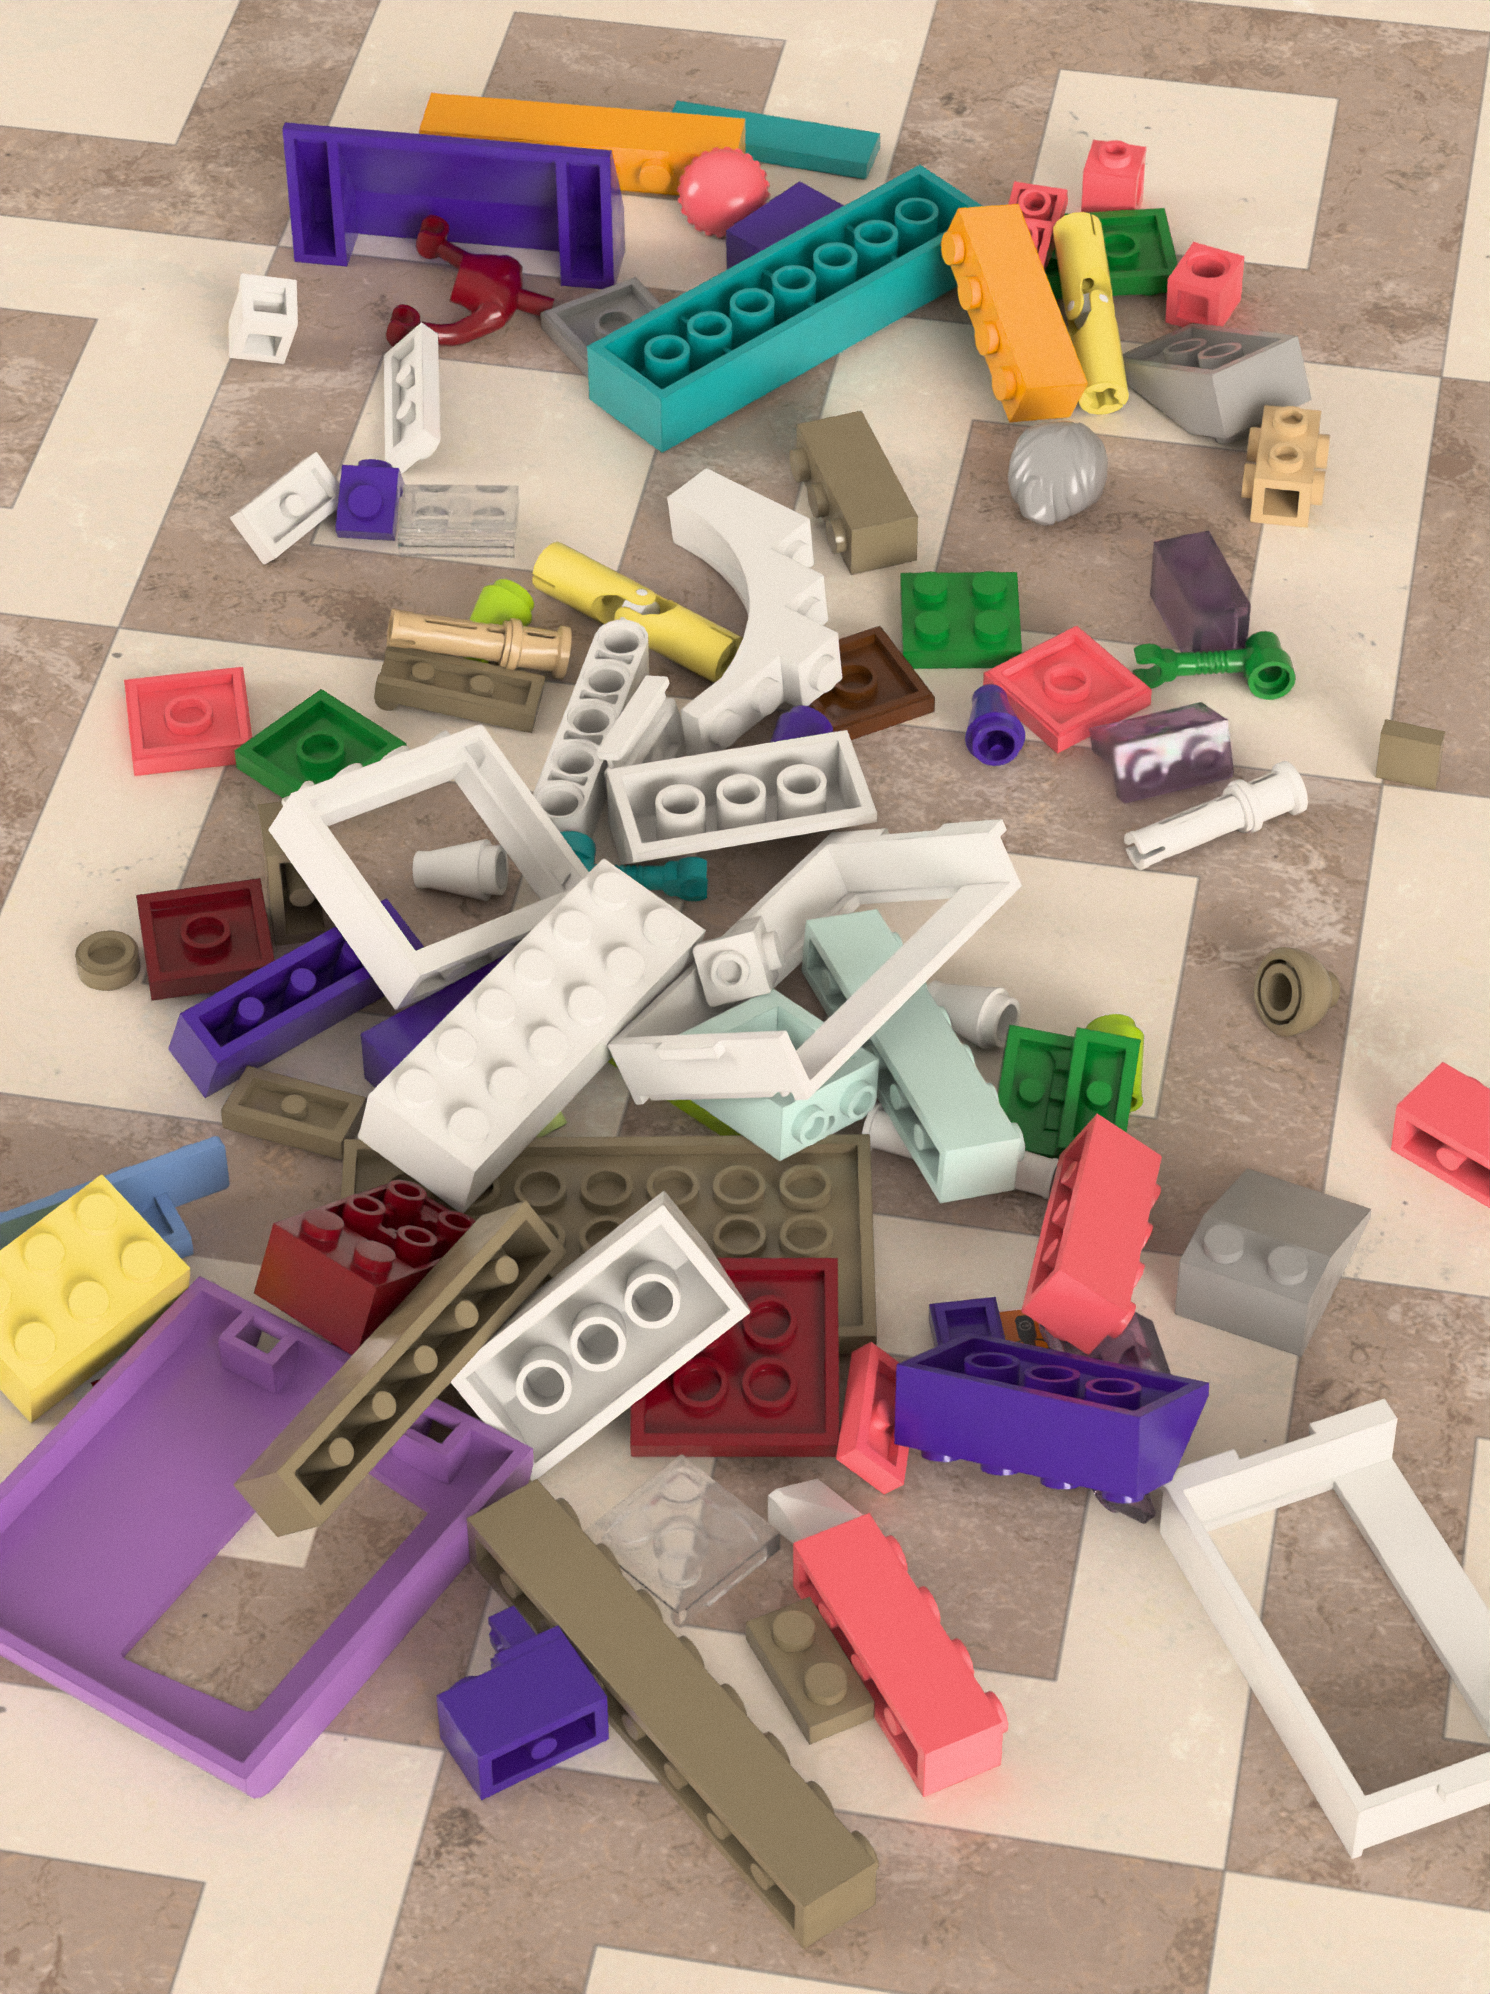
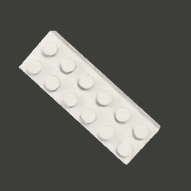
M603 858L369 1094L358 1138L454 1209L464 1213L612 1058L607 1044L695 962L693 948L697 943L703 941L706 930Z

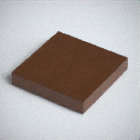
M877 626L838 639L842 679L830 691L821 695L808 706L819 711L829 720L833 727V732L847 730L850 739L854 740L935 712V696L883 628Z

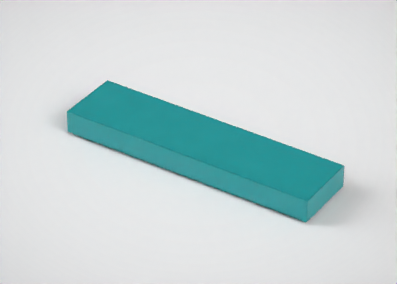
M677 100L671 112L744 118L746 153H749L754 161L757 160L762 163L867 179L880 150V133L679 100Z

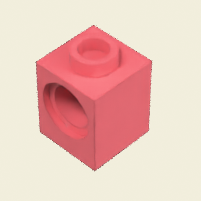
M1093 140L1083 170L1081 212L1137 210L1141 208L1145 177V146L1130 145L1118 140Z
M1193 242L1168 278L1165 323L1184 327L1191 323L1224 326L1241 301L1244 256Z

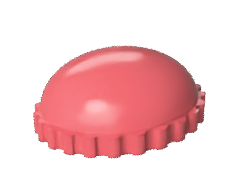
M715 147L710 152L703 151L700 157H694L692 164L685 167L686 172L684 175H681V185L677 189L680 193L678 203L682 205L681 212L687 216V222L691 225L694 224L695 229L699 232L704 231L706 235L710 237L716 235L720 239L726 236L727 229L765 205L771 196L768 192L770 183L766 180L767 173L763 169L761 170V164L757 160L754 161L749 153L743 154L742 150L738 148L732 150L730 147H724V149Z

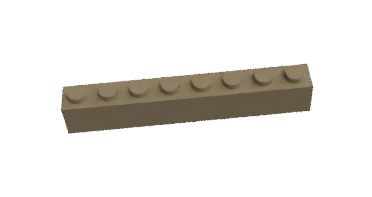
M535 1479L466 1518L471 1564L508 1607L515 1606L536 1635L557 1625L560 1627L606 1694L608 1723L803 1949L876 1904V1870L879 1868V1861L875 1850L867 1838L859 1831L850 1832L835 1816L831 1801L820 1785L814 1781L807 1783L790 1765L788 1754L779 1739L769 1731L762 1733L747 1716L746 1708L738 1693L727 1683L718 1684L705 1669L703 1659L693 1642L686 1636L678 1638L664 1623L660 1609L652 1596L644 1589L636 1591L622 1575L620 1565L612 1551L603 1543L594 1544L582 1530L577 1514L564 1498L555 1500L539 1480Z

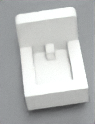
M762 915L738 921L730 935L699 942L693 948V955L706 1001L712 1007L771 993L779 977L778 969L785 967L779 936L776 931H766Z

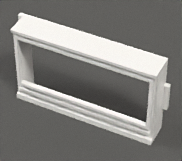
M1003 820L946 823L935 831L890 834L887 828L832 832L738 920L741 921L762 915L766 931L777 932L783 949L785 967L778 969L779 977L773 989L802 962L806 920L853 913L861 904L933 899L949 900L796 1051L786 1030L679 1035L754 998L751 997L715 1007L709 1006L696 962H694L607 1044L635 1104H644L649 1098L651 1101L773 1097L777 1092H780L782 1097L788 1096L792 1092L795 1100H808L1022 886L1000 838L1007 830ZM736 923L721 937L730 935Z
M1385 1398L1310 1423V1436L1240 1459L1236 1451L1232 1449L1178 1467L1172 1481L1159 1487L1163 1493L1160 1534L1351 1859L1362 1856L1363 1849L1490 1804V1752L1365 1796L1209 1536L1208 1531L1334 1489L1490 1739V1611L1392 1459L1397 1417Z

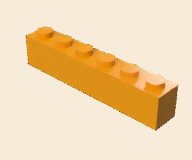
M440 93L430 94L419 128V134L612 150L620 191L679 196L680 193L677 189L681 185V175H684L686 172L685 167L691 165L692 159L700 157L703 151L710 152L715 147L719 149L730 147L732 150L738 148L743 151V154H746L744 118Z

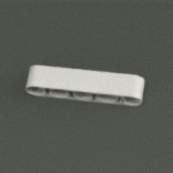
M630 620L610 621L602 625L595 633L534 790L533 796L559 832L576 831L592 839L607 799L603 773L608 763L607 760L598 759L596 752L645 676L649 675L648 633L637 622Z

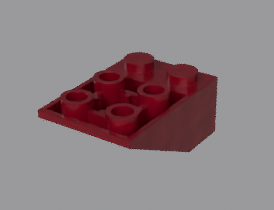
M400 1179L393 1180L381 1186L350 1195L338 1201L273 1223L254 1294L350 1355H353L476 1221L464 1213L451 1211L432 1200L421 1186L413 1182Z

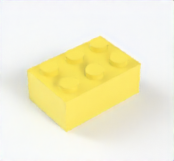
M102 1174L0 1250V1390L30 1423L37 1420L135 1344L183 1294L190 1284V1267Z

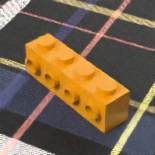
M1019 204L958 208L948 231L943 234L941 252L944 262L951 266L957 282L960 305L964 310H967L975 330L976 348L981 355H984L992 375V389L996 399L1002 402L1009 423L1070 417L1088 382Z

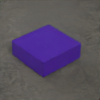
M996 1297L929 1304V1324L934 1347L968 1332L1005 1339Z

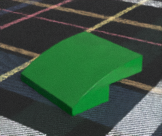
M1009 1025L1005 1039L997 1094L999 1104L1010 1122L1017 1123L1022 1131L1025 1151L1051 1159H1059L1060 1154L1096 1114H1099L1127 1133L1141 1039L1080 1027L1076 1028L1075 1034L1072 1037Z

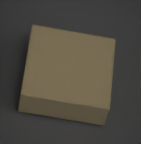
M1385 719L1380 734L1376 778L1435 790L1440 776L1445 731Z

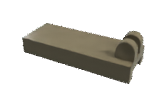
M386 647L381 672L376 680L374 699L376 705L385 711L395 710L399 704L532 733L546 676L520 670H509L506 667L446 654L426 652L424 650Z

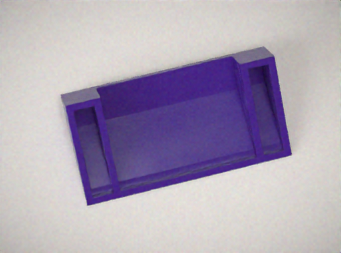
M284 123L282 131L294 262L348 267L358 234L417 239L423 219L428 215H436L443 218L449 225L447 237L449 242L559 252L561 286L605 289L617 283L625 254L624 205L612 150Z

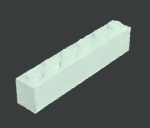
M877 909L806 920L801 971L828 1017H830L903 943L897 932H891ZM925 982L861 1046L879 1058L877 1099L882 1103L883 1109L889 1115L893 1126L939 1203L1012 1191L1015 1187L1017 1164L1024 1159L1025 1155L1022 1131L1017 1123H1011L999 1104L993 1084L985 1082L975 1066L970 1047L967 1044H961L951 1028L946 1009L936 1004Z

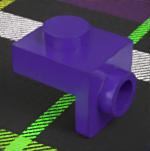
M377 459L361 460L358 462V466L342 465L335 527L338 538L395 541L399 498L404 497L405 483L399 468H393L390 463Z

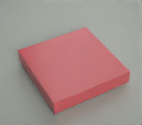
M1077 625L984 672L983 686L993 684L1003 688L1007 694L1008 702L1019 720L1057 754L1151 705L1152 689Z
M243 667L124 680L135 776L236 765L234 750L252 738Z

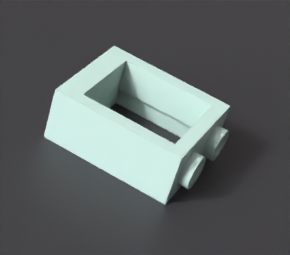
M772 988L771 993L747 1000L679 1035L786 1030L796 1051L824 1022ZM860 1047L808 1100H795L792 1092L785 1097H782L780 1092H777L773 1097L690 1100L781 1161L867 1116L877 1099L879 1058L863 1047Z

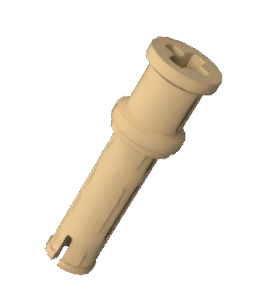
M396 608L391 610V616L389 617L387 647L410 648L466 658L485 659L497 662V666L506 667L509 670H515L519 667L551 672L553 679L560 680L565 677L569 664L572 633L571 628L568 626H560L557 631L523 626L520 619L511 618L509 621L505 620L502 625L487 624L452 617L413 613Z

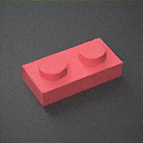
M869 1342L851 1354L836 1459L878 1491L886 1494L904 1485L909 1447L894 1444L896 1364L899 1362L873 1342Z

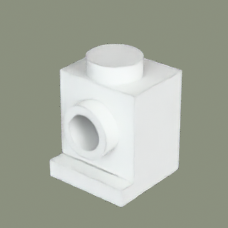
M242 273L239 280L240 289L229 319V358L284 364L298 326L297 280Z

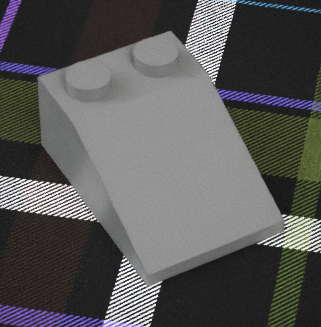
M1191 323L1122 354L1127 385L1190 434L1214 437L1217 443H1232L1246 438L1249 435L1248 429L1262 423L1264 405L1297 407L1312 400L1299 338L1295 335Z
M1247 1168L1204 1214L1179 1261L1175 1314L1302 1357L1371 1218L1372 1209Z

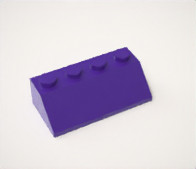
M968 1332L896 1364L894 1444L921 1450V1456L930 1461L951 1462L962 1459L980 1463L981 1471L988 1474L1005 1476L1024 1473L1040 1477V1483L1049 1488L1074 1489L1081 1486L1102 1491V1498L1110 1502L1136 1503L1142 1501L1144 1495L1172 1481L1209 1397V1382Z

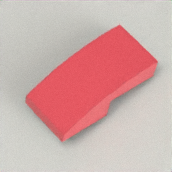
M1014 181L1008 205L1019 204L1045 271L1055 248L1053 227L1065 215L1068 204L1067 189Z

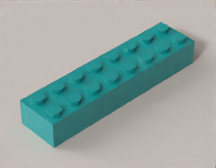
M919 164L588 345L589 399L663 453L957 287L958 285L951 266L947 265L942 257V237L948 231L958 208L981 207L982 205Z

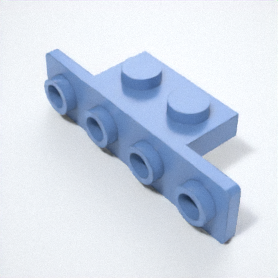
M219 1136L185 1145L175 1151L133 1166L124 1167L104 1176L181 1259L193 1255L194 1252L192 1237L175 1207L222 1191L230 1185L226 1149ZM93 1180L69 1189L60 1190L53 1195L17 1208L0 1212V1250Z

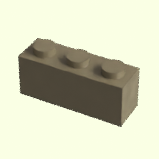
M862 410L797 424V448L791 449L789 452L793 477L797 483L804 482L807 488L811 512L815 518L822 517L826 525L829 547L833 554H841L850 574L853 575L917 561L918 515Z

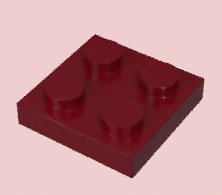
M261 878L136 895L151 1001L218 992L275 961Z

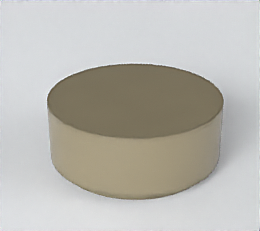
M107 930L91 934L82 940L76 949L75 958L78 976L85 985L92 989L111 991L123 988L133 982L140 972L141 965L138 945L131 936L123 932Z

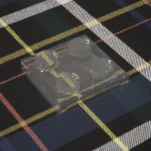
M682 1454L584 1530L595 1545L603 1543L612 1551L625 1579L636 1591L639 1589L646 1590L657 1603L662 1616L679 1630L780 1550V1532Z

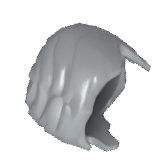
M1045 422L1027 428L1018 438L1013 449L1008 472L1009 491L1015 503L1019 504L1021 514L1038 525L1050 526L1054 525L1055 521L1065 520L1069 516H1073L1096 503L1104 493L1103 489L1108 474V457L1105 446L1101 439L1081 422Z

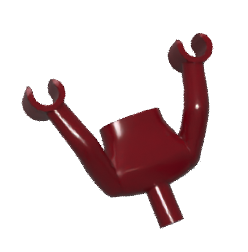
M428 215L422 221L416 240V250L423 258L436 259L439 257L458 269L449 302L463 306L472 314L454 323L436 324L420 321V315L416 309L409 305L400 304L392 311L390 323L386 331V339L394 347L422 322L438 334V345L458 346L501 329L510 321L516 310L541 317V312L553 307L555 298L523 289V267L515 258L509 255L469 253L447 240L449 225L443 218L436 215Z

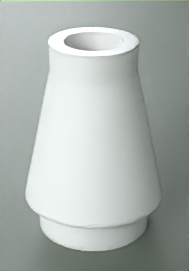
M488 839L432 851H417L413 859L412 871L414 884L417 888H431L488 901L491 895L504 894L508 883L509 866L507 853L501 845H492Z
M937 980L932 981L927 986L936 1004L946 1009L953 1031L982 1049H989L993 1046L1004 1047L1009 1025H1019L1020 1004L1017 999L1009 997L1007 990L1004 988L946 984Z

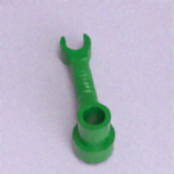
M1259 631L1252 634L1245 643V649L1176 653L1170 648L1161 649V647L1155 644H1142L1133 649L1137 664H1155L1148 669L1140 668L1132 671L1135 676L1151 689L1162 685L1164 682L1174 681L1177 676L1206 675L1207 673L1209 675L1213 673L1224 674L1225 672L1227 674L1243 673V676L1247 678L1252 694L1261 699L1273 700L1289 693L1296 681L1290 656L1282 650L1278 636L1270 631Z

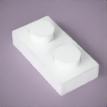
M315 452L232 515L230 519L263 565L278 557L337 510L340 484L318 453Z

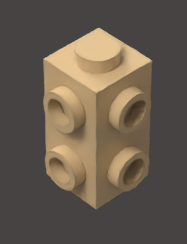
M1264 405L1261 428L1250 427L1247 461L1256 462V464L1245 463L1241 498L1252 499L1250 522L1308 528L1310 506H1322L1326 471H1318L1315 468L1327 469L1330 435L1319 434L1321 410L1301 409L1296 406Z

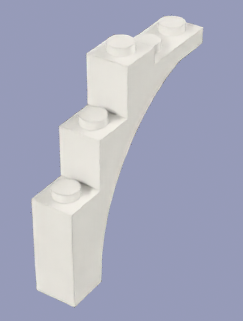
M707 468L667 497L673 543L703 559L725 578L744 604L748 614V621L743 640L735 658L723 676L681 709L686 756L722 751L734 744L741 735L765 716L773 713L784 701L793 706H809L814 700L830 691L842 679L838 633L823 626L828 621L824 575L810 568L814 565L810 519Z

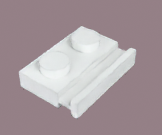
M645 676L596 752L598 759L607 760L606 769L679 758L684 755L686 748L682 720L675 699L666 698L665 690L670 684L668 677ZM605 770L603 774L605 788L607 790V773Z

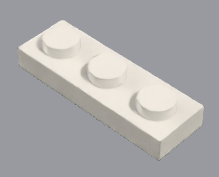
M422 322L384 354L385 461L390 463L393 468H399L401 473H404L419 459L424 460L428 458L437 448L441 438L438 334Z

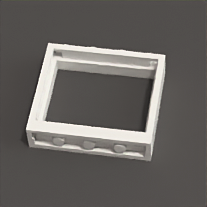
M482 724L452 735L445 730L432 738L427 744L411 750L408 746L398 747L389 752L380 761L365 767L360 763L349 765L332 779L316 785L313 781H306L299 791L282 798L283 808L269 828V832L395 1010L425 999L512 951L589 873ZM454 779L541 901L415 951L328 826Z

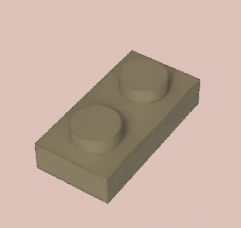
M247 1065L221 1109L222 1125L225 1129L343 1160L344 1139H355L361 1127L367 1097Z
M810 1597L746 1622V1640L809 1745L874 1719L873 1698Z

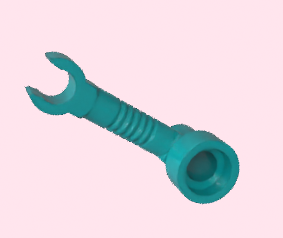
M560 832L587 871L590 872L597 865L595 864V842L589 836L580 832ZM685 857L678 861H669L664 866L645 865L643 867L639 865L637 867L636 865H614L648 890L664 891L668 896H677L686 901H701L707 898L708 879L706 876L708 861L703 858Z

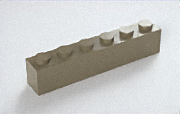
M525 1200L482 1215L233 1484L276 1537L321 1526L566 1255L567 1251Z

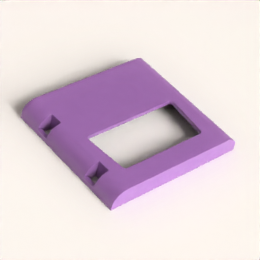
M199 1276L0 1484V1656L251 1798H261L279 1784L470 1562L466 1518L528 1484L533 1469V1448L436 1398L368 1473L428 1514L256 1710L244 1711L124 1659L127 1653L255 1513V1510L233 1484L352 1356L329 1342ZM262 1331L280 1340L268 1354L256 1348ZM433 1420L453 1430L442 1444L427 1437Z

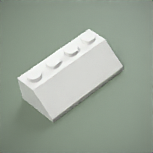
M847 730L606 769L608 823L621 865L877 822V811Z
M663 1191L525 1299L456 1375L451 1383L485 1424L533 1448L534 1461L530 1480L533 1481L545 1474L748 1315L750 1308L709 1245L668 1194Z

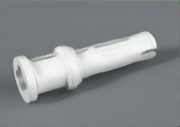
M1279 762L1272 767V772L1249 782L1238 779L1229 783L1220 797L1147 827L1126 833L1124 843L1127 845L1135 843L1134 846L1126 848V852L1133 865L1138 870H1143L1163 859L1194 848L1229 832L1238 830L1242 833H1254L1262 828L1264 821L1286 812L1297 815L1307 810L1308 797L1304 782L1290 762Z

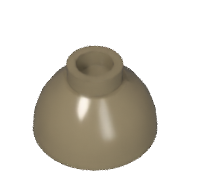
M1279 947L1270 951L1260 963L1254 982L1255 1004L1262 1021L1273 1033L1284 1037L1302 1034L1315 1027L1327 1014L1328 1010L1336 1005L1340 996V985L1337 977L1332 972L1327 971L1324 965L1313 955L1297 948Z

